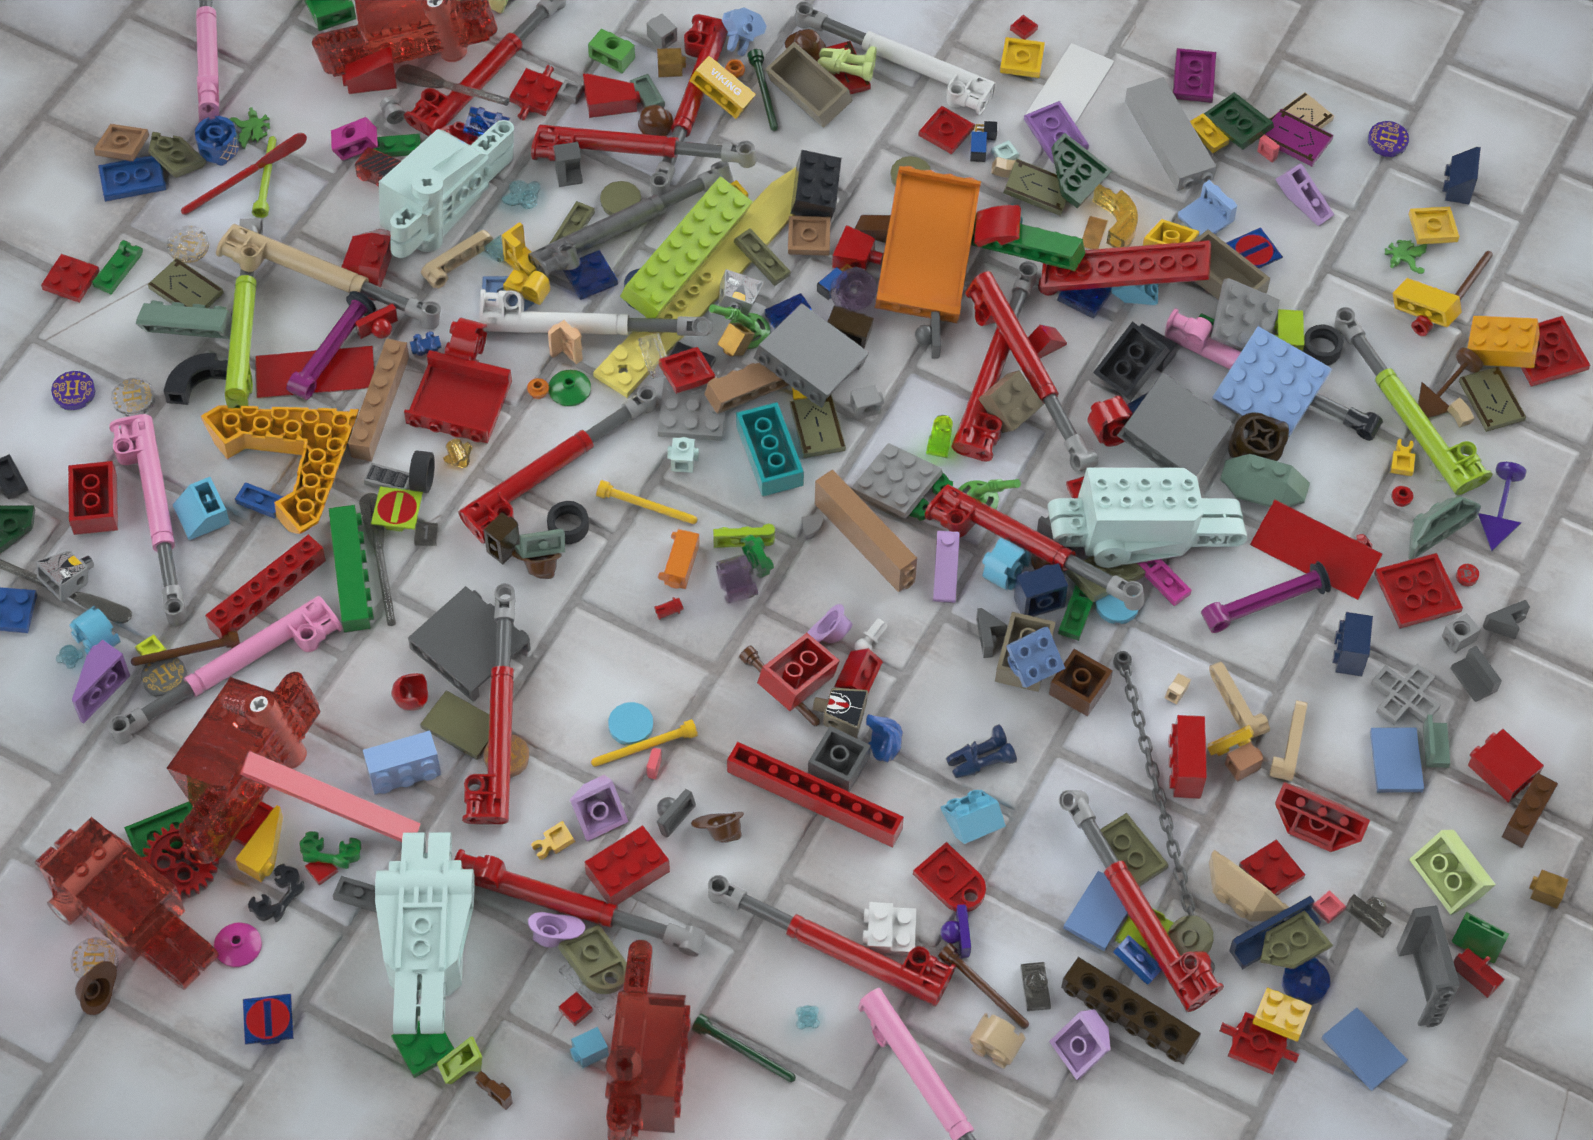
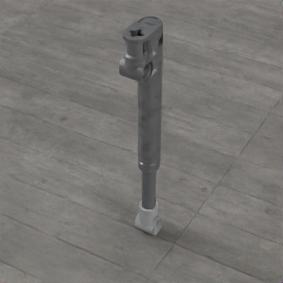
M723 161L716 162L711 166V170L698 175L697 179L661 196L657 194L650 196L648 199H644L528 254L529 262L536 267L537 271L546 275L547 278L550 273L558 269L560 271L575 269L581 264L578 256L579 253L665 213V208L701 191L707 192L720 176L729 183L734 182L729 163Z

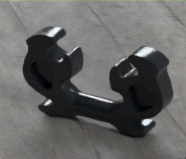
M283 863L274 869L275 876L281 875L280 878L274 879L275 884L282 889L288 886V891L279 903L271 905V898L265 894L261 895L263 900L259 902L256 901L254 896L250 899L248 903L249 911L253 912L260 921L269 920L274 916L275 922H278L283 917L291 901L305 889L304 881H301L299 884L300 875L296 868L285 866Z

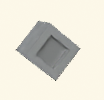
M875 385L851 391L850 404L856 419L881 414L884 398L882 392H878Z
M1466 613L1445 626L1442 638L1444 643L1456 653L1477 641L1481 629Z

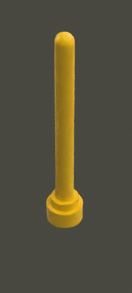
M604 480L600 481L596 491L597 497L603 499L614 497L690 524H696L698 520L694 515L614 489L610 482Z
M692 719L684 721L683 725H680L678 729L595 757L591 760V764L597 767L680 737H688L689 739L697 737L696 726Z

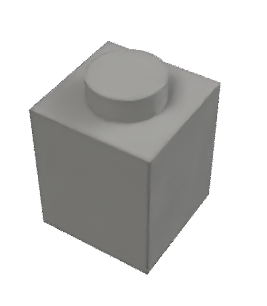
M663 14L650 19L646 23L647 37L660 49H665L677 41V27Z

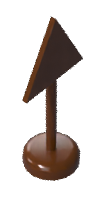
M1462 347L1457 351L1456 359L1461 366L1436 394L1421 382L1418 405L1428 418L1448 413L1449 405L1440 397L1464 370L1476 373L1483 368L1482 360L1472 350Z

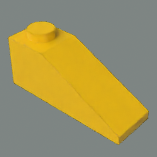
M275 806L235 859L239 870L260 882L266 876H270L275 867L283 822L280 806Z

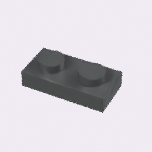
M341 876L333 893V900L377 913L375 885Z

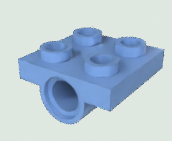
M1043 627L1006 645L1010 655L1008 656L1009 666L1013 673L1020 678L1022 686L1025 688L1065 669L1048 627Z

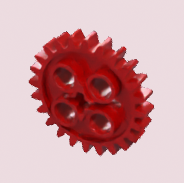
M180 823L179 829H175L174 825L171 824L170 831L162 827V835L154 832L153 837L155 841L147 840V845L150 848H143V854L146 857L141 858L142 863L147 864L142 867V871L148 873L145 876L146 881L153 880L151 887L160 886L159 894L167 890L169 898L175 892L178 899L181 898L182 893H186V896L190 898V891L192 890L196 894H200V886L207 889L206 880L213 882L214 877L211 873L218 872V868L213 865L219 864V858L214 857L218 855V849H212L215 846V841L207 842L209 834L201 836L202 828H198L194 832L192 824L187 829H184L183 823ZM177 841L183 844L179 849L170 847L173 842ZM166 850L169 852V854L162 853V851ZM200 853L203 855V858L195 861L191 859V855ZM181 858H184L185 862L176 863V859L181 860ZM168 861L170 866L162 869L158 867V863ZM191 867L198 868L199 871L196 872ZM182 872H187L191 876L187 880H181L178 878V875Z

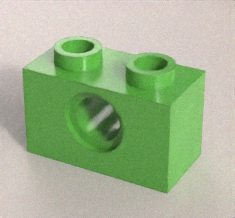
M601 28L588 43V53L590 58L623 73L635 59V45Z

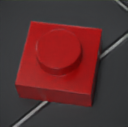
M577 991L558 1006L559 1011L574 1026L593 1011L592 1007Z

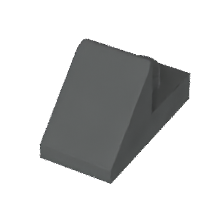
M1526 600L1490 613L1485 618L1483 628L1516 639L1520 630L1517 623L1522 622L1526 618L1530 605Z
M977 608L976 622L983 658H990L993 655V649L997 648L996 637L1006 635L1007 624L983 608Z

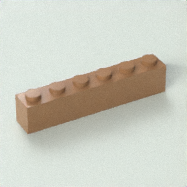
M386 338L348 442L352 458L371 462L373 460L409 360L407 342Z

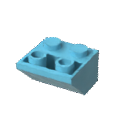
M1158 284L1112 287L1111 293L1124 303L1158 304Z
M211 477L190 484L173 503V508L189 540L230 524L227 510Z
M983 790L970 791L967 796L960 799H951L946 805L940 807L955 837L964 844L1006 827L999 802Z

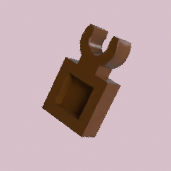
M482 1071L474 1077L477 1080L475 1083L505 1110L513 1103L512 1092L504 1083L498 1084Z

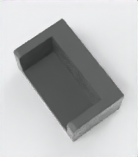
M578 142L554 145L555 169L559 187L582 184L581 154Z

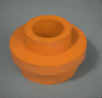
M738 59L730 60L725 66V69L736 78L742 77L745 73V66Z
M536 378L528 383L527 391L533 398L541 399L548 393L549 386L544 379Z

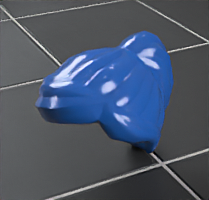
M868 714L866 725L872 729L871 741L868 744L871 745V750L876 760L888 763L894 760L901 750L903 736L901 726L895 720L888 717Z

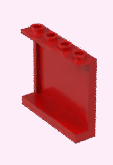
M429 350L427 355L428 365L409 410H404L406 424L416 428L430 429L436 433L442 432L453 437H463L477 443L483 442L488 444L512 383L511 370Z

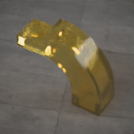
M1099 184L1094 190L1093 202L1110 212L1117 220L1108 230L1106 243L1113 248L1130 247L1135 238L1138 222V212L1135 203L1123 190L1115 194L1111 189Z

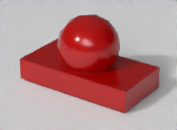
M392 303L357 320L355 324L360 339L372 333L376 338H387L392 331L391 324L398 321L396 308Z

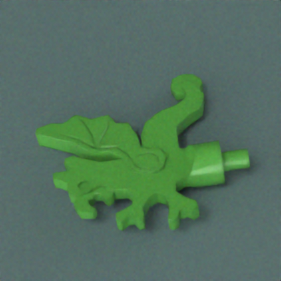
M253 107L249 108V120L241 121L236 117L229 119L242 129L241 133H239L240 138L238 141L243 149L246 148L250 138L252 141L256 140L259 142L260 139L267 136V132L263 133V127L270 129V123H263L266 120H270V118L265 114L259 119Z
M1397 240L1396 243H1400L1398 247H1395L1391 242L1388 247L1392 250L1385 248V255H1393L1390 260L1391 268L1398 266L1402 260L1409 264L1412 271L1418 274L1424 273V268L1416 267L1414 258L1421 257L1422 254L1426 253L1427 244L1414 247V243H1411L1412 240Z

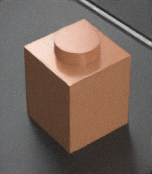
M1249 742L1228 753L1225 766L1238 782L1260 770L1263 755L1257 747H1254Z

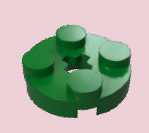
M753 535L742 538L741 543L745 542L742 551L752 570L757 569L759 573L756 576L758 578L769 575L770 570L774 569V564L770 557H766L763 550L765 549L763 540L760 537L755 538Z

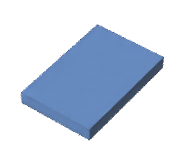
M1371 728L1370 739L1377 793L1423 792L1424 783L1417 728Z
M1097 871L1063 929L1102 951L1106 950L1128 914L1104 873Z
M1358 1008L1350 1012L1322 1035L1321 1038L1371 1091L1401 1068L1408 1060Z

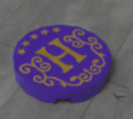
M1393 121L1376 123L1368 134L1369 146L1371 145L1375 153L1384 157H1395L1397 154H1402L1409 143L1407 130L1402 125Z
M82 371L63 373L56 378L51 388L54 402L65 410L82 409L89 401L91 402L94 399L96 392L93 380Z

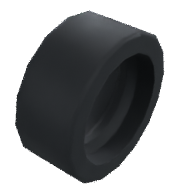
M1325 324L1315 325L1309 328L1304 335L1303 352L1327 366L1331 365L1340 358L1344 344L1343 336L1332 326ZM1315 338H1324L1332 342L1335 349L1331 352H1320L1314 349L1310 342Z
M414 451L409 469V488L411 491L429 493L435 470L433 452Z
M575 501L559 502L551 507L548 512V531L558 529L555 521L560 516L565 514L576 515L581 520L580 526L574 530L564 532L565 544L577 543L588 533V513L581 504Z

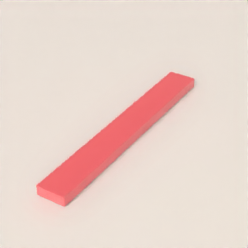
M253 752L247 754L240 773L242 776L402 842L403 833L418 832L421 824Z

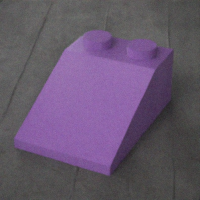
M103 639L97 645H94L86 656L72 697L78 717L83 724L130 677L123 654Z

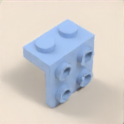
M1208 180L1203 184L1201 197L1180 210L1178 218L1189 228L1199 231L1198 236L1207 229L1216 234L1235 220L1237 205L1217 185Z

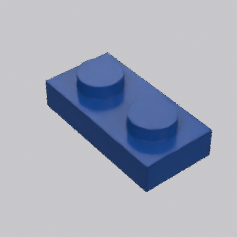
M245 482L237 494L235 502L238 505L275 519L274 502L283 498V496Z
M1129 935L1113 951L1147 985L1161 971L1158 963Z

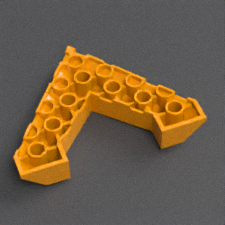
M218 405L201 415V419L214 444L227 459L244 449L302 455L293 492L274 502L278 520L289 532L301 534L319 523L359 409H350V411H337V408L309 409L301 407L259 409L258 406L228 408V405Z

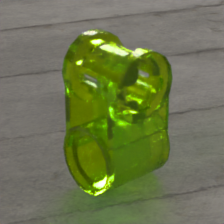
M939 415L935 418L926 454L943 458L948 457L953 421L949 416Z

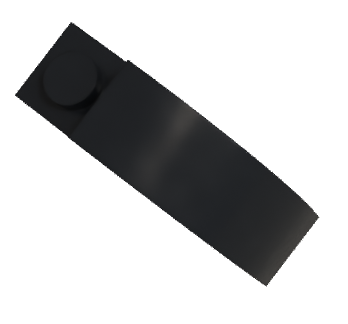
M203 353L189 357L179 363L166 380L163 391L166 402L188 405L192 390L200 382L208 379L226 380L228 360H218L216 353Z

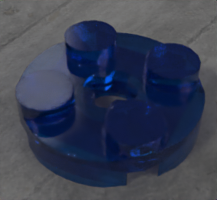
M1316 957L1295 969H1284L1282 987L1285 994L1313 1005L1323 1000L1330 988L1329 972ZM1303 976L1311 979L1309 986L1306 983L1300 982Z

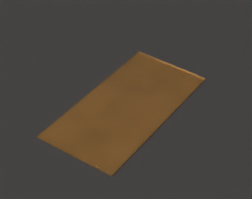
M1089 216L1082 237L1084 247L1090 249L1099 248L1108 220Z

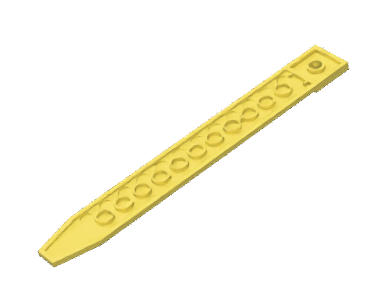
M796 167L773 181L757 197L743 218L657 318L678 319V316L702 317L709 310V306L719 299L720 282L725 270L727 269L739 274L745 271L752 261L734 243V239L751 228L768 246L789 223V216H795L790 214ZM632 332L593 372V376L628 398L659 364V359L666 357L684 336L665 332ZM626 368L628 372L619 373V369Z

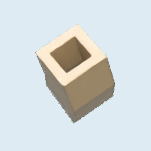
M996 157L992 163L991 174L1009 178L1015 160Z
M1460 397L1450 404L1447 409L1455 418L1459 428L1471 424L1475 419L1469 406Z
M1178 673L1169 686L1165 699L1178 704L1188 689L1191 679Z

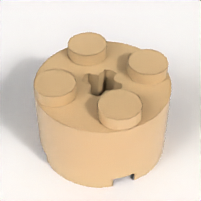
M984 1013L969 1040L973 1045L972 1051L981 1057H984L985 1054L992 1057L994 1064L1005 1069L1006 1065L1012 1063L1026 1038L1022 1033L1018 1036L1013 1032L1016 1027L995 1015H991L988 1018L987 1013Z

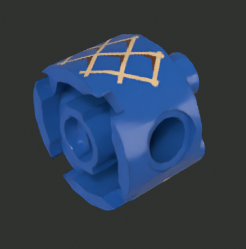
M215 116V119L208 117L198 123L195 129V139L199 154L208 162L216 163L220 166L227 164L240 148L233 122L226 117Z

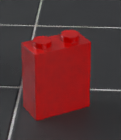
M1502 729L1497 734L1493 732L1485 740L1486 744L1482 747L1477 746L1472 750L1469 755L1471 759L1468 766L1509 803L1533 781L1537 772L1541 773L1544 765L1508 732Z

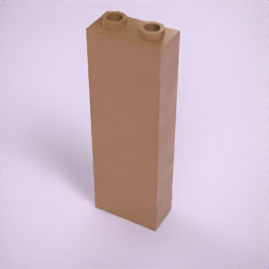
M833 469L815 481V505L897 592L904 588H910L916 579L917 557Z

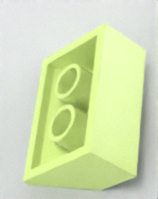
M1441 830L1409 859L1450 915L1479 900L1496 885L1454 830Z

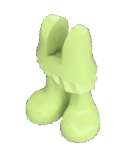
M874 46L869 47L865 55L851 54L850 49L845 50L844 48H822L818 63L834 75L835 73L846 72L860 76L866 81H871L875 68L877 48Z

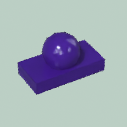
M957 905L956 921L950 920L945 922L940 930L941 937L945 942L951 944L959 942L961 958H969L971 954L967 906Z

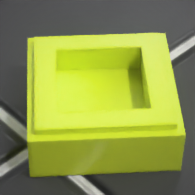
M154 634L135 646L140 656L166 650Z

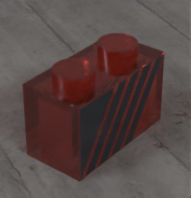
M367 147L355 163L356 175L362 181H368L379 187V181L401 161Z

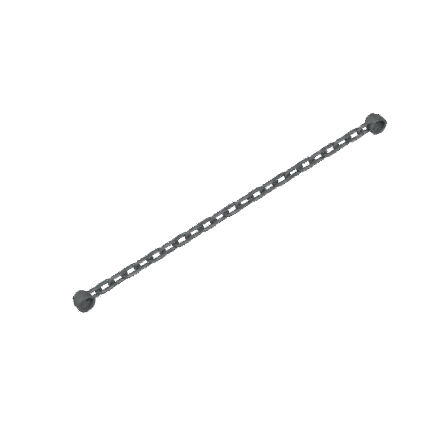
M1120 651L1115 654L1113 665L1126 680L1125 694L1127 700L1132 703L1133 711L1131 716L1133 724L1139 729L1140 737L1138 742L1140 750L1146 755L1145 769L1147 776L1153 781L1152 795L1154 802L1160 807V825L1162 830L1167 833V851L1169 856L1174 859L1175 868L1173 873L1176 883L1182 889L1183 894L1180 897L1182 907L1188 915L1194 916L1195 903L1193 896L1188 893L1186 887L1188 877L1185 868L1180 864L1179 857L1181 856L1179 843L1173 838L1172 830L1174 825L1172 817L1166 812L1165 804L1167 799L1165 791L1159 786L1158 778L1160 773L1158 765L1152 760L1151 752L1153 747L1151 739L1145 734V717L1138 708V691L1130 678L1132 675V657L1128 652ZM1123 657V658H1125L1126 660H1125V661H1122V660H1120L1119 658ZM1133 688L1135 697L1132 696V698L1130 699L1128 690L1132 691ZM1140 714L1142 722L1140 721L1137 724L1135 716ZM1147 739L1149 748L1146 747L1144 750L1142 741L1145 742ZM1154 765L1156 774L1153 773L1151 776L1149 767ZM1161 791L1163 800L1160 799L1158 802L1156 793ZM1168 817L1170 826L1167 825L1165 828L1163 819L1166 820ZM1175 843L1177 852H1174L1172 855L1170 846H1173ZM1182 870L1184 879L1179 881L1177 872L1180 873ZM1189 897L1192 907L1188 906L1186 908L1184 899L1187 900ZM1211 960V965H1210V966H1211V968L1213 969V971H1212V974H1213V973H1214V970H1215V965H1214L1213 961Z

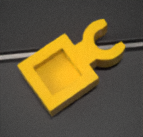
M1398 439L1396 444L1397 451H1393L1390 473L1412 476L1415 454L1411 453L1414 443L1410 440L1408 447H1404L1401 444L1402 439Z
M561 821L543 832L544 840H536L531 846L534 850L540 847L543 848L541 852L536 854L542 860L548 856L550 850L553 849L555 854L576 841L564 822Z

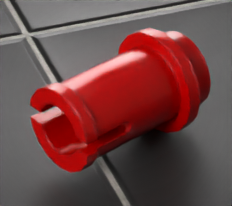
M675 597L669 602L654 606L659 620L674 613L680 614V611L684 610L680 598L675 599Z

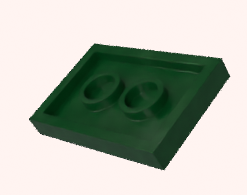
M1235 92L1204 113L1229 140L1242 150L1274 128V123Z

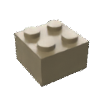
M1020 370L1007 373L978 398L988 414L1001 419L1002 433L1017 429L1044 405Z

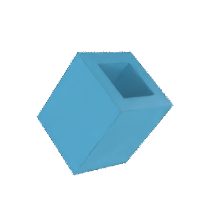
M598 1027L571 1039L572 1048L570 1053L575 1062H580L582 1068L609 1056L608 1046Z

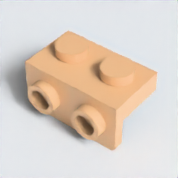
M565 320L553 325L548 331L550 355L554 358L563 351L575 364L582 361V336L579 330L575 327L572 328Z

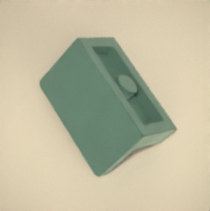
M563 529L522 534L520 535V545H515V550L523 559L564 553L565 532Z
M1427 715L1423 724L1426 767L1449 768L1450 753L1447 723H1433V716Z

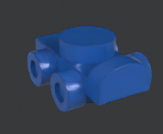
M432 331L426 333L425 339H422L420 334H415L413 336L414 341H410L412 355L423 356L428 354L429 350L437 352L438 349L442 348L439 336H434Z

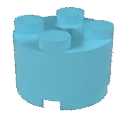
M1000 538L992 552H987L982 560V563L985 565L982 576L1007 591L1008 589L1013 590L1017 575L1022 573L1024 566L1029 567L1031 555L1010 541Z
M95 606L82 613L69 624L72 630V637L78 644L80 642L83 643L86 647L84 651L87 655L90 649L102 639L112 647L121 642L117 633L113 636V626L99 609H95Z

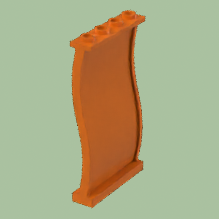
M899 166L874 308L930 319L931 312H939L941 321L958 322L981 181L971 177L962 178L956 177L953 174L935 173L932 170H919L911 166Z

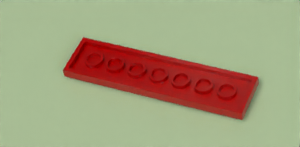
M1209 240L1085 250L1086 253L1075 271L1043 263L1041 290L1042 292L1209 280L1211 243Z

